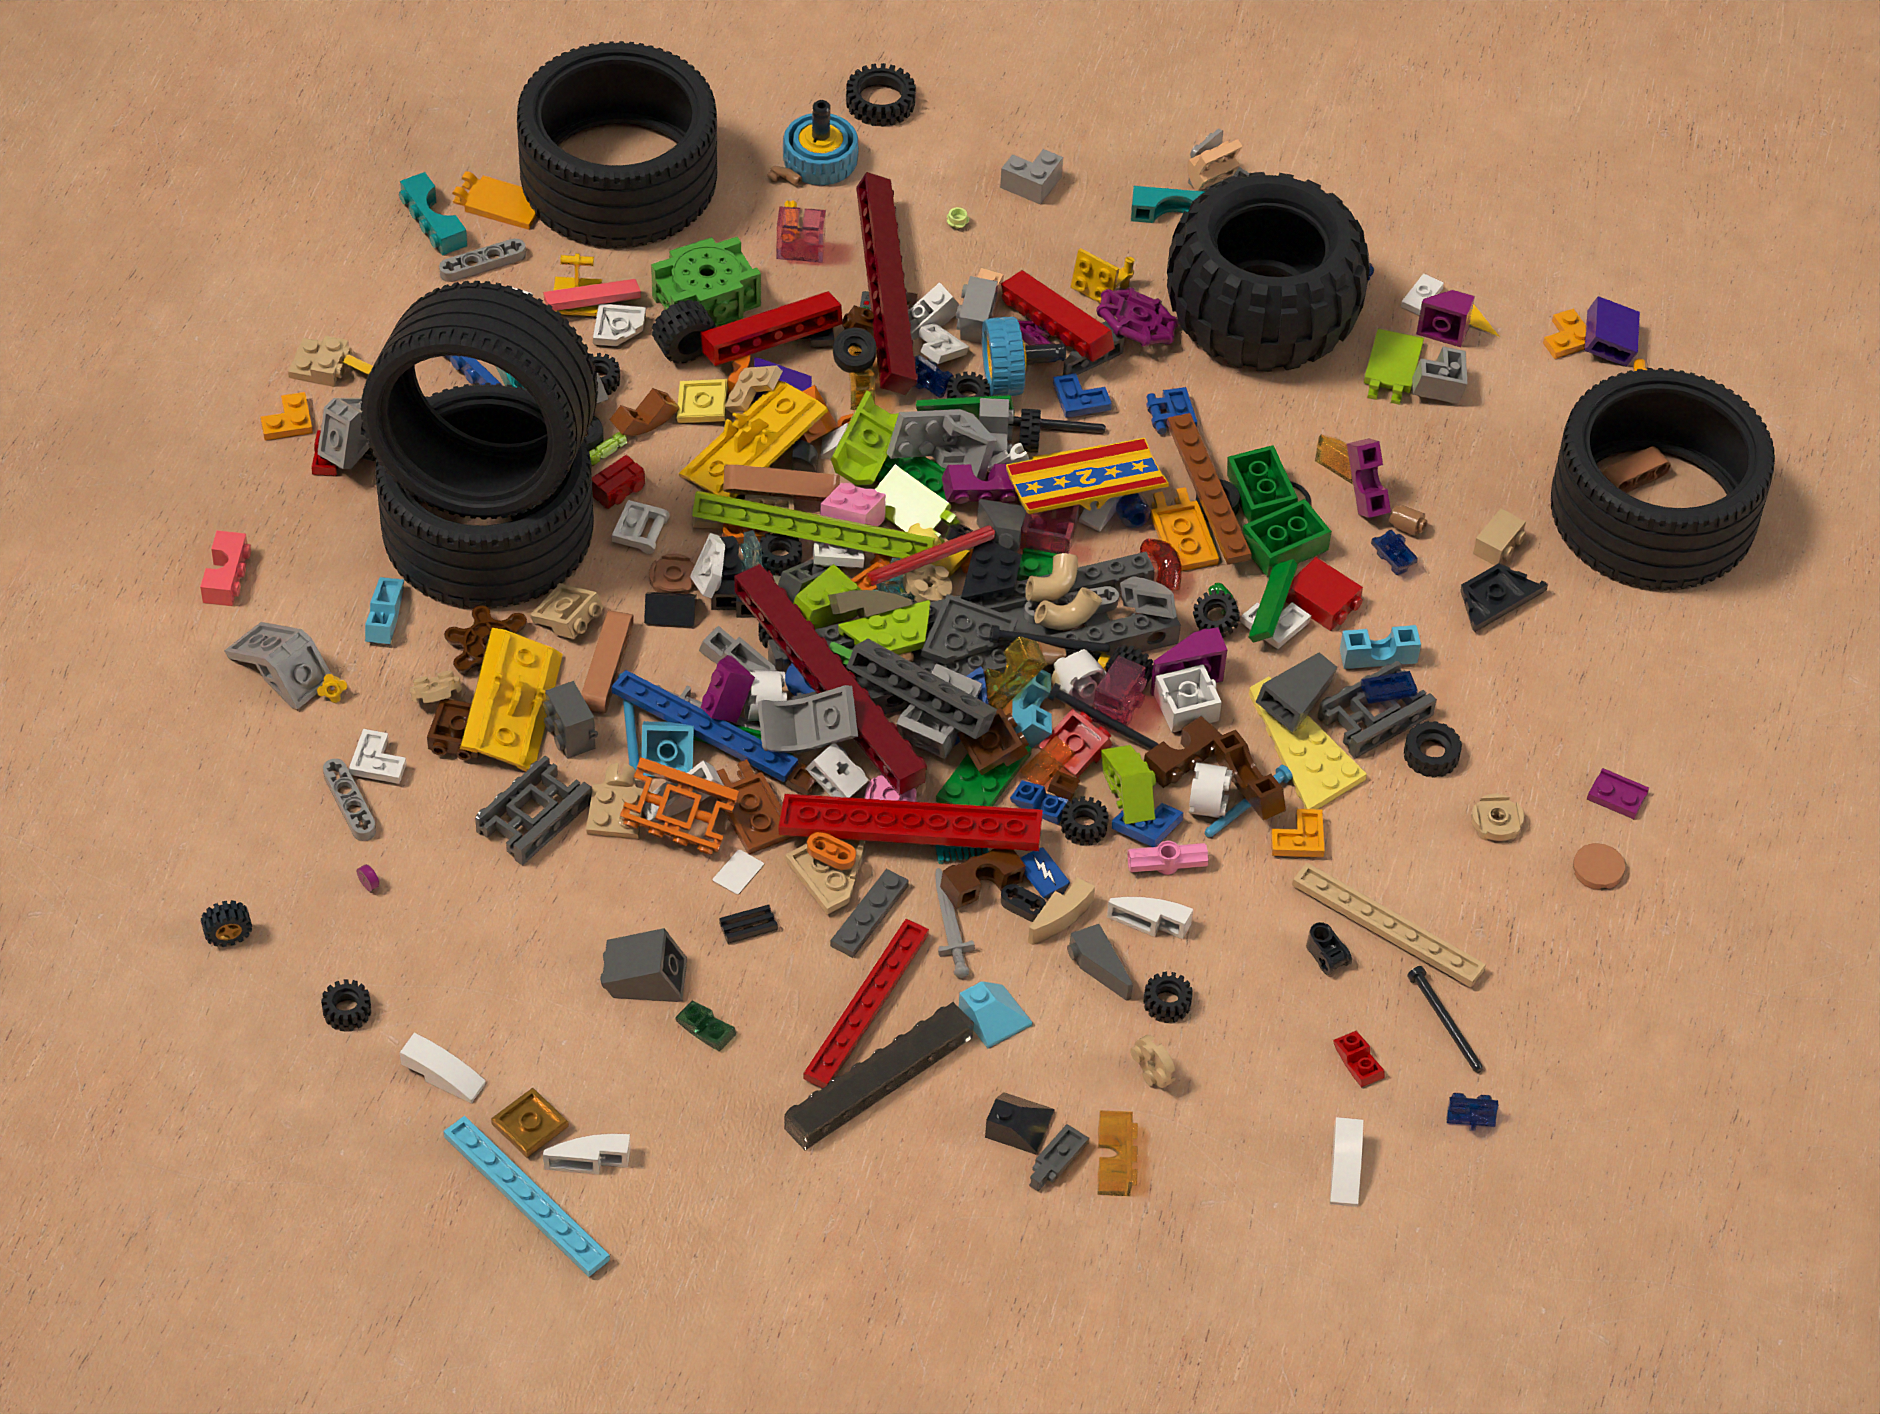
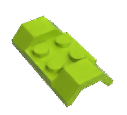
M868 390L850 419L831 457L835 473L855 485H869L875 481L888 455L887 450L899 414H890L874 404L872 394Z

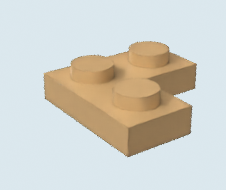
M777 365L744 368L739 375L734 389L729 394L725 408L729 412L747 411L756 392L773 391L783 371Z

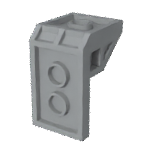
M333 398L324 407L318 455L342 469H351L370 448L368 445L369 439H366L364 435L366 430L361 429L363 422L361 420V398Z
M961 409L899 412L887 454L890 458L932 456L945 469L948 465L971 464L974 475L984 481L997 440L974 414Z
M260 622L224 650L229 659L256 664L264 680L294 709H299L317 694V688L322 686L324 676L331 674L312 638L302 629Z
M937 663L932 671V674L975 698L978 697L983 687L982 683ZM913 704L908 706L896 723L898 732L904 740L907 739L910 744L944 759L951 752L958 737L957 733L960 732V730Z

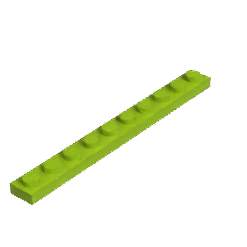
M701 491L695 493L693 517L902 559L935 545V538Z

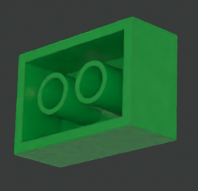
M1274 445L1227 457V477L1230 483L1239 491V503L1248 523L1298 502V497Z
M1303 499L1243 525L1242 533L1250 549L1251 558L1266 577H1269L1275 564L1294 559L1299 564L1328 551L1332 531L1310 504Z

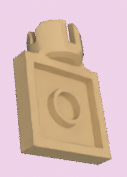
M619 763L611 764L606 770L605 781L602 784H593L586 828L587 834L638 839L640 826L638 829L623 825L624 820L620 819V814L625 802L638 805L643 788L635 786L636 780L633 777L636 770L634 767L624 764L622 775L618 773ZM632 811L629 813L642 818V811L641 814Z

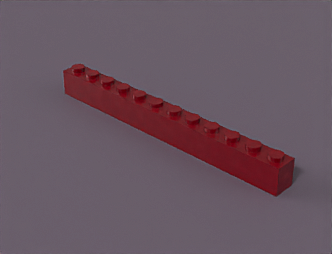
M866 172L857 185L856 191L870 306L874 314L872 323L876 342L880 388L907 395L909 390L916 385L918 375L915 369L916 358L913 354V339L911 338L910 331L911 322H909V306L906 300L907 289L904 284L905 273L903 272V258L900 253L898 222H896L895 214L896 206H894L893 199L894 190H892L891 179Z
M758 564L735 575V593L817 694L845 685L852 686L858 737L853 739L900 796L925 783L927 765L924 759L914 753L910 742L901 737L896 725L888 721L882 708L879 705H875L868 691L865 688H861L857 683L855 675L851 671H847L839 655L834 654L830 650L825 638L820 637L816 633L812 622L807 621L803 617L798 605L793 604L789 600L785 589L780 588L776 584L771 572L766 571L761 564Z

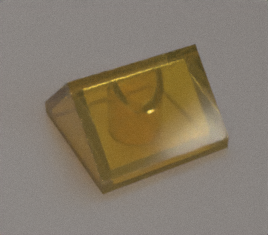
M1321 434L1318 438L1315 461L1353 485L1347 444L1336 437Z

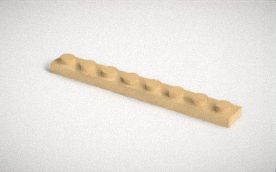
M1306 863L1293 879L1292 886L1470 988L1485 970V963L1309 863Z

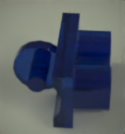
M921 355L915 356V369L918 375L915 387L918 389L925 387L938 398L944 397L948 381L950 382V378L954 377V375L949 371H941L937 363H933L929 359L926 360Z
M1390 529L1384 535L1372 538L1371 544L1377 550V555L1381 559L1386 560L1392 566L1391 570L1394 574L1399 576L1407 572L1409 566L1417 563L1418 557L1406 546V538L1402 534L1396 535Z
M1453 1093L1452 1097H1449L1446 1123L1469 1125V1131H1476V1126L1495 1127L1499 1106L1498 1100H1492L1491 1095H1480L1477 1099L1466 1098L1464 1093Z

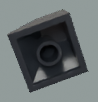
M1003 1092L995 1099L986 1119L985 1138L1036 1155L1055 1109Z

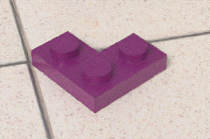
M1018 320L1024 343L1026 342L1028 345L1051 343L1048 341L1050 334L1042 327L1035 325L1033 321Z

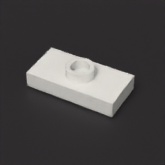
M1423 273L1402 300L1401 307L1420 315L1423 299L1439 294L1443 289L1444 282Z

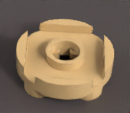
M928 564L905 573L903 577L905 591L908 594L911 591L916 596L915 601L918 603L927 600L930 602L946 598L947 594L951 595L952 583L948 577L949 572L942 566Z
M444 671L439 673L438 677L430 679L428 677H419L413 680L414 686L410 688V694L413 702H417V698H422L423 703L448 698L452 696V690L457 689L458 693L462 687L459 677L454 676L453 671Z
M1503 794L1485 795L1473 807L1471 815L1473 827L1478 831V836L1483 840L1504 841L1515 839L1523 825L1524 812L1522 807L1517 802L1515 805L1509 800L1510 797ZM1494 814H1498L1500 818L1504 819L1495 820L1493 817Z
M1145 1035L1137 1040L1135 1046L1130 1049L1131 1056L1139 1063L1143 1070V1078L1149 1086L1157 1085L1164 1088L1175 1081L1176 1077L1171 1076V1073L1175 1071L1173 1061L1162 1044L1156 1046L1152 1042L1155 1038L1151 1035Z

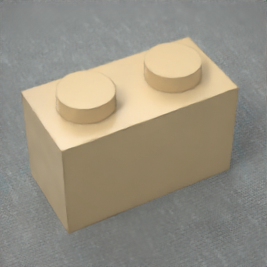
M1500 508L1477 536L1473 554L1493 565L1501 564L1504 559L1508 560L1514 551V547L1521 545L1525 539L1526 532H1524L1526 521Z

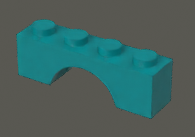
M426 172L401 180L399 198L403 204L409 207L412 218L418 220L422 232L428 234L433 248H437L443 256L467 247L466 229L456 215H441L430 209L437 203L436 189Z
M1133 186L1131 221L1154 223L1159 216L1165 213L1188 212L1192 201L1205 191Z

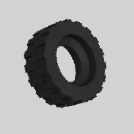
M1437 721L1419 723L1414 728H1411L1409 734H1407L1404 759L1414 772L1420 773L1422 776H1432V778L1446 776L1447 773H1451L1458 765L1462 747L1460 736L1456 734L1452 727L1450 728L1444 723L1441 724ZM1427 741L1437 742L1444 746L1445 753L1441 757L1427 756L1421 752L1420 746L1423 742Z

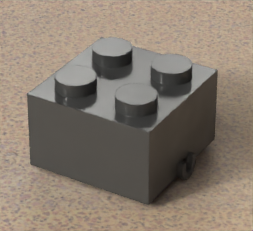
M571 681L546 690V701L543 702V707L547 717L544 718V723L548 732H553L558 750H563L568 759L596 749L595 738L598 736V732L595 730L594 716L575 682Z

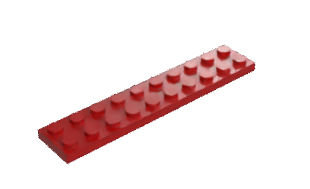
M784 794L778 829L779 835L810 837L812 834L819 832L844 840L1039 851L1043 810Z

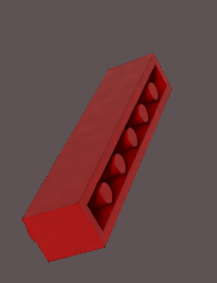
M1021 270L1001 283L1002 299L1006 305L1012 306L1022 316L1031 319L1035 325L1047 330L1051 336L1060 339L1066 346L1076 350L1082 357L1085 356L1094 362L1115 348L1111 329L1025 271Z
M829 291L701 332L702 350L707 358L717 366L842 325V305Z

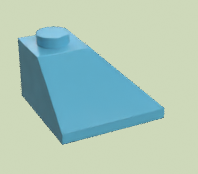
M643 721L641 757L685 773L693 769L694 726L673 722Z
M981 981L959 993L958 1011L987 1049L1032 1026L1030 1018L1002 984Z

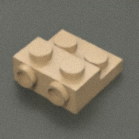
M325 336L323 341L303 338L288 370L289 378L335 387L338 378L343 376L346 355L352 354V348L349 347L348 340Z
M559 584L530 616L533 623L552 627L555 635L574 639L579 633L583 634L586 631L587 624L594 617L598 618L601 615L603 605L597 592Z

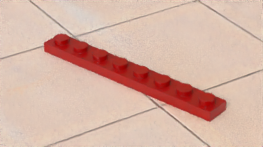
M904 920L804 1071V1080L826 1090L829 1088L928 937V928L911 920Z

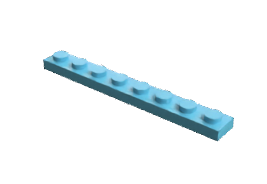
M463 1116L443 1131L444 1138L588 1277L610 1261V1255L466 1116Z

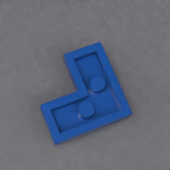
M1076 373L1053 377V386L1065 418L1111 410L1112 403L1106 387L1082 390Z
M1161 803L1154 810V820L1125 825L1122 810L1112 820V829L1151 847H1157L1183 821V812Z

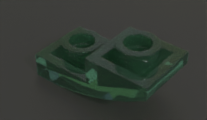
M693 1000L675 1017L676 1021L689 1033L719 1052L736 1035L734 1026L715 1018L711 1009Z

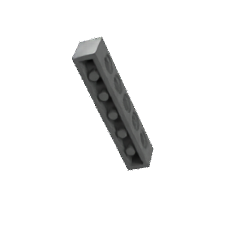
M866 639L854 646L846 667L974 739L989 731L997 711L994 707L870 639Z

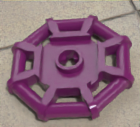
M1128 287L1125 290H1104L1101 293L1100 305L1096 309L1097 315L1108 323L1116 336L1122 335L1139 342L1143 347L1160 343L1165 345L1171 344L1175 339V329L1179 325L1178 319L1167 311L1159 298L1153 299L1136 292L1132 287Z

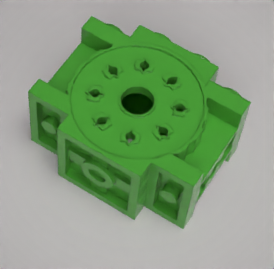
M712 237L671 250L669 251V259L651 264L652 298L655 303L660 302L665 310L670 305H675L679 301H698L704 306L716 327L741 320L743 319V312L761 306V273L758 268L752 269L741 252V241L738 237L715 243Z

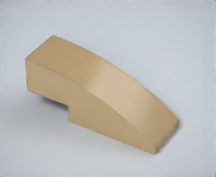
M1077 877L1065 895L1055 891L1029 927L1028 943L1033 945L1044 941L1073 924L1094 902L1095 886Z

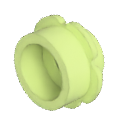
M960 207L952 208L947 215L948 225L956 229L965 227V224L969 222L966 210Z

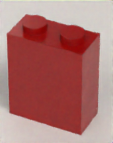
M1315 557L1293 578L1285 602L1288 604L1294 603L1311 615V619L1331 631L1337 625H1342L1352 610L1356 611L1361 606L1363 587Z

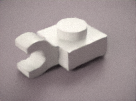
M1021 443L1015 444L1009 454L1005 450L994 455L990 460L988 470L990 472L994 464H1011L1029 460L1028 454Z

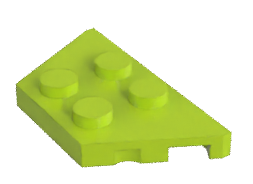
M927 600L838 624V632L842 636L847 634L854 639L855 645L870 639L897 655L922 649L926 642L930 601Z

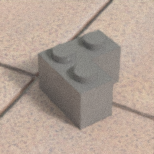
M1043 149L1032 163L1012 154L1001 168L1000 188L1041 204L1062 177L1063 157Z
M970 276L968 285H963L961 298H964L963 305H958L956 318L958 319L957 330H960L961 340L982 343L983 321L993 318V310L998 294V281Z
M1443 346L1436 361L1421 358L1412 377L1413 395L1458 404L1467 386L1466 351Z
M980 398L979 421L997 440L992 457L1005 450L1009 454L1012 448V444L1007 443V440H1012V426H1008V424H1013L1014 412L1013 409H1009V399Z

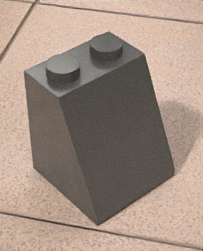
M665 928L607 940L606 951L603 953L604 968L600 980L602 987L613 998L668 1002L683 1001L687 956Z

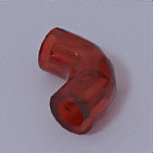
M1151 538L1144 540L1140 547V553L1147 552L1151 563H1156V582L1172 591H1179L1182 579V564L1178 552L1166 541Z

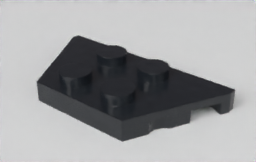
M992 541L974 546L961 599L969 601V599L983 596L985 601L998 596L1004 597L1015 594L1022 566V555Z
M1500 563L1461 584L1460 592L1472 630L1474 632L1480 630L1547 591L1548 584L1542 580L1540 584L1527 579V574L1513 571L1510 567Z

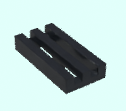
M769 904L719 918V924L727 944L778 930V924L774 920ZM767 921L769 922V923H765V924H761V925H758V926H754V927H753V925H756V924H760V923L767 922ZM742 928L744 929V930L736 931V932H733V933H729V932H731V931H735V930H738V929H742Z

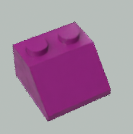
M1450 290L1424 298L1421 304L1416 335L1461 347L1469 329L1475 296Z
M727 655L718 662L715 671L712 673L711 682L706 694L702 698L701 708L713 719L737 723L755 677L733 656Z

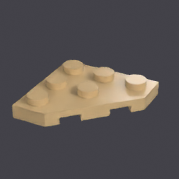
M840 839L852 845L856 850V862L853 867L847 870L836 869L811 857L807 852V844L785 854L787 864L827 915L849 904L863 855L865 840Z

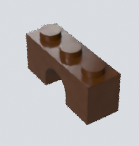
M1200 716L1182 728L1180 744L1184 749L1171 748L1163 741L1145 753L1144 762H1147L1150 771L1153 770L1156 782L1165 788L1169 784L1179 781L1182 775L1188 771L1195 770L1196 763H1201L1209 757H1214L1213 739L1222 734Z
M994 848L986 854L974 856L966 862L951 865L943 870L940 888L947 895L953 906L958 909L979 900L980 880L993 882L1000 891L1006 885L1022 883L1026 865L1014 850Z

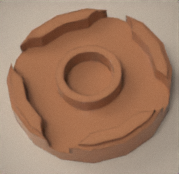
M677 553L663 555L661 559L657 562L655 560L651 564L649 569L650 584L657 592L687 594L696 587L690 577L696 564L691 562V559L685 555Z
M1600 843L1588 844L1579 849L1574 857V874L1583 885L1589 888L1600 890L1607 887V889H1610L1621 882L1625 872V861L1622 855L1611 846Z

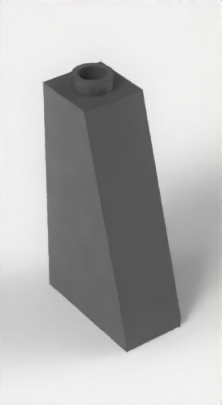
M1318 652L1263 683L1256 703L1291 732H1294L1330 686L1337 666Z

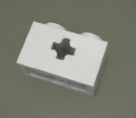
M836 743L831 744L805 768L831 797L850 798L869 781L864 771L859 766H856L848 758L846 751Z

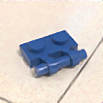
M1186 387L1163 390L1161 398H1156L1154 393L1146 396L1148 401L1146 406L1148 412L1152 414L1151 422L1158 434L1166 433L1168 417L1191 413L1197 427V419ZM1166 409L1167 413L1161 414L1160 410Z

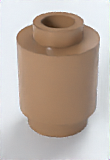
M1396 505L1389 519V523L1394 525V528L1414 536L1423 533L1428 522L1425 519V513L1404 505L1401 507Z

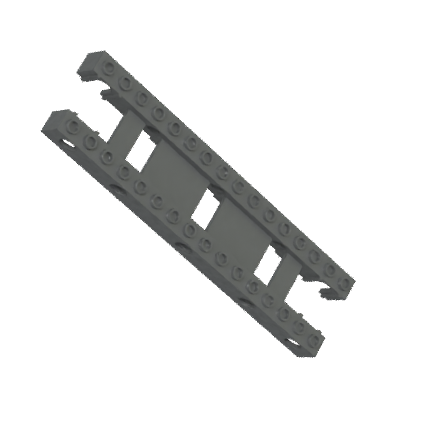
M1147 552L1078 567L1075 583L1068 593L1080 591L1082 587L1093 589L1110 586L1115 588L1120 596L1121 582L1133 576L1154 581L1155 569ZM1051 574L1044 575V576H1040V577H1048V576H1050ZM1028 579L1017 582L1015 594L998 596L985 601L983 596L969 599V602L1017 618L1018 621L1014 632L1105 643L1110 646L1109 653H1106L1109 656H1112L1117 647H1122L1123 645H1127L1128 648L1131 645L1134 646L1136 651L1139 648L1142 650L1141 652H1146L1179 643L1181 624L1177 617L1173 619L1142 613L1136 615L1133 613L1129 617L1110 621L1107 612L1093 614L1084 623L1085 627L1066 632L1029 623L1024 618L1025 604L1028 602L1026 599ZM945 599L930 602L926 640ZM838 624L815 629L820 637L825 638L828 645L831 642H835L848 649H854V639L847 634L844 636L839 634ZM1155 632H1164L1163 636L1155 641L1147 640ZM773 639L768 640V661L775 666L776 671L785 672L786 674L791 661ZM1009 641L1008 644L947 664L921 656L922 649L912 651L914 654L912 663L932 673L937 663L964 676H967L981 666L985 674L986 689L988 690L1012 684V678L1031 665L1027 660V649L1030 644ZM1064 648L1066 650V657L1080 651ZM1088 651L1096 661H1098L1102 654ZM1054 664L1038 666L1050 674H1053L1055 670ZM853 673L857 683L861 688H865L868 691L871 700L875 705H879L882 708L884 714L905 710L911 704L859 674ZM810 692L802 695L797 693V696L791 697L790 700L809 697L817 693Z

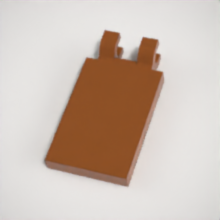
M747 759L738 762L737 766L740 770L737 771V775L740 778L739 781L731 783L724 768L717 770L724 786L739 791L732 813L724 812L749 855L795 837L779 835L778 827L782 807L763 773L754 774ZM717 798L718 801L727 804V801Z

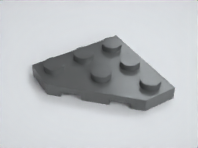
M947 594L924 644L921 656L947 664L1008 644L1009 641L1004 640L990 643L991 626L997 625L1000 630L1014 632L1018 619Z

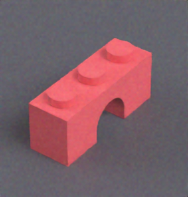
M217 530L211 548L213 564L223 567L205 569L200 586L202 601L208 604L233 606L235 596L238 597L240 594L241 585L239 581L240 577L244 578L245 560L250 558L251 544L247 543L246 533Z

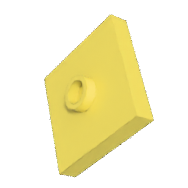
M727 379L680 381L678 406L680 408L677 411V422L725 421V405L728 394Z

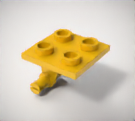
M1080 248L1077 253L1070 288L1100 303L1101 293L1104 290L1110 289L1115 291V288L1118 286L1123 289L1129 287L1130 278L1134 275L1133 265L1135 259L1133 257H1126L1124 267L1119 269Z
M575 253V256L561 255L560 265H574L575 278L555 276L554 290L602 284V279L580 278V266L594 267V256H580ZM599 304L557 311L564 315L597 316Z

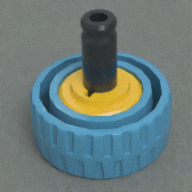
M818 100L812 105V113L795 119L785 130L783 136V161L786 168H790L802 176V182L812 185H830L844 180L854 171L858 162V135L854 127L847 120L830 114L831 105L827 101Z
M997 317L984 320L982 325V357L984 375L988 380V384H990V396H1017L1023 394L1026 365L1050 363L1058 360L1065 361V344L1060 342V344L1049 343L1025 346L1017 318Z

